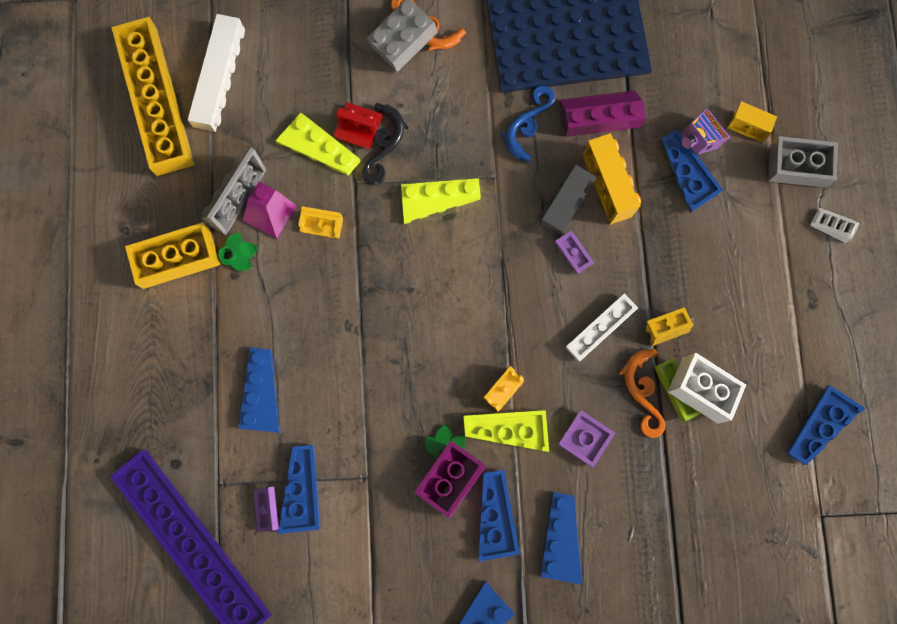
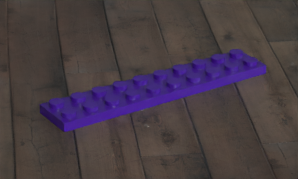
M143 449L110 476L220 624H262L272 616L271 612L147 449Z

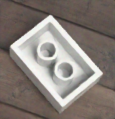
M693 353L682 358L668 393L719 424L732 421L746 384L699 354Z

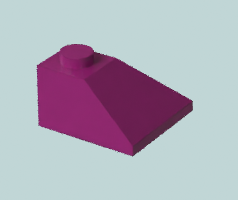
M258 181L248 198L243 221L278 239L297 205L275 189Z

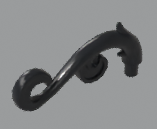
M376 103L374 110L382 112L383 115L387 116L389 122L393 121L395 130L392 139L389 141L385 140L386 137H391L387 129L381 128L375 133V143L383 149L370 158L362 169L364 180L372 185L383 182L386 172L384 167L378 163L376 164V167L379 169L378 174L375 176L370 175V166L392 152L401 141L404 129H409L399 111L388 104Z

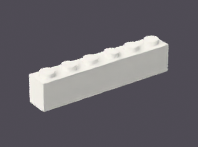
M220 14L216 15L188 121L193 128L216 132L217 126L221 123L220 114L226 104V91L230 89V76L235 71L236 55H239L240 39L244 37L245 28L242 26L239 18Z

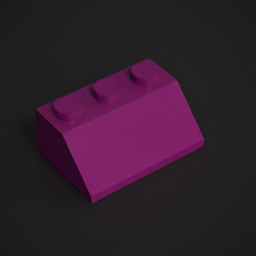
M450 441L414 493L451 519L485 470L486 465L453 441Z

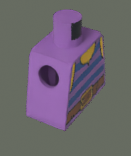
M709 109L702 112L681 132L683 147L686 149L692 148L695 154L718 149L730 138Z

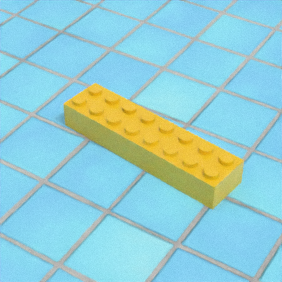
M150 17L111 27L149 169L156 176H161L195 166L156 26Z

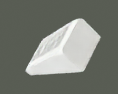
M818 208L810 226L847 243L854 237L859 223ZM822 216L825 217L823 224L819 223ZM832 220L831 226H827L829 221Z

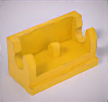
M741 101L737 111L733 113L728 128L764 143L773 130L777 116Z
M301 207L299 219L301 233L339 239L343 222L341 213Z
M684 307L648 320L646 333H650V342L654 346L689 333L693 323Z
M510 366L484 396L483 400L499 412L524 382V378L515 373V370Z

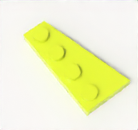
M302 113L295 118L276 140L277 144L304 154L310 159L319 161L347 176L361 162L356 155Z
M479 178L401 184L404 224L418 218L428 217V215L446 211V209L455 206L459 207L480 200Z
M546 410L464 416L465 437L549 452Z

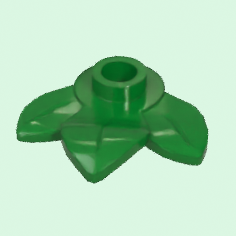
M235 233L227 238L225 246L219 250L218 259L222 264L231 265L237 271H247L252 268L249 259L256 253L257 246L250 242H242L241 234ZM231 253V258L226 259V254Z
M443 425L437 431L435 438H425V448L437 461L450 441L464 449L466 439L464 435L453 437L451 430L446 425Z

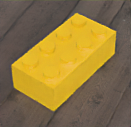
M611 133L589 140L582 154L589 173L596 176L594 186L610 225L632 218L641 204L639 194L635 193L633 189V179L631 175L627 174L625 169L626 162L623 157H620L618 152V142L616 139H613Z
M204 222L125 246L134 282L142 289L220 265L210 228Z

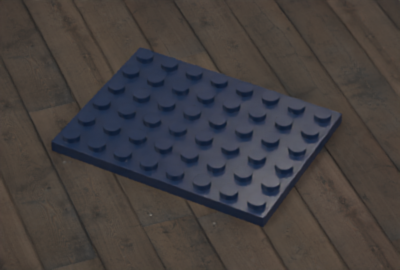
M486 0L501 93L535 89L539 86L552 87L646 75L652 72L638 0Z

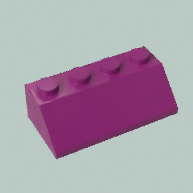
M635 90L560 99L559 101L565 137L640 128L646 119L643 100Z

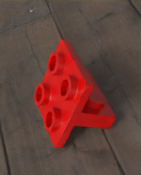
M347 102L344 109L339 108L337 111L338 125L334 132V138L370 149L382 120V114Z

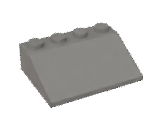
M253 148L242 152L241 156L235 159L232 170L225 175L222 186L219 190L215 191L212 196V202L202 212L201 220L224 235H227L247 203L256 184L266 172V168Z

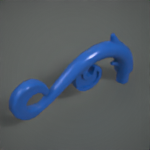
M539 86L532 93V99L536 105H540L539 96H547L549 100L545 105L522 113L511 122L506 133L501 131L508 151L518 160L522 159L529 163L532 156L524 152L525 150L521 148L520 142L516 143V131L519 126L525 124L526 128H520L521 134L526 138L535 135L537 123L532 117L550 108L555 101L554 91L548 86Z

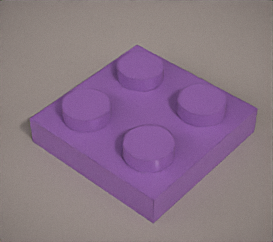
M579 410L558 445L594 468L615 435V432L582 410Z

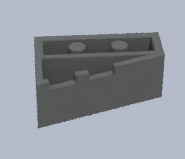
M575 165L569 177L566 175L561 182V190L559 192L556 191L550 200L552 204L549 209L545 207L541 213L540 218H542L540 225L560 237L591 189L596 176Z

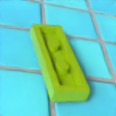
M672 358L655 366L654 368L681 422L701 414L668 393L678 369L675 359Z

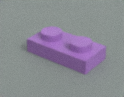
M572 230L554 242L576 275L594 264Z
M274 487L253 490L257 532L278 530Z

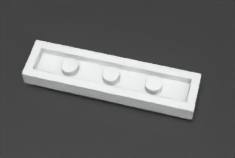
M624 293L565 348L580 362L634 313L638 307Z

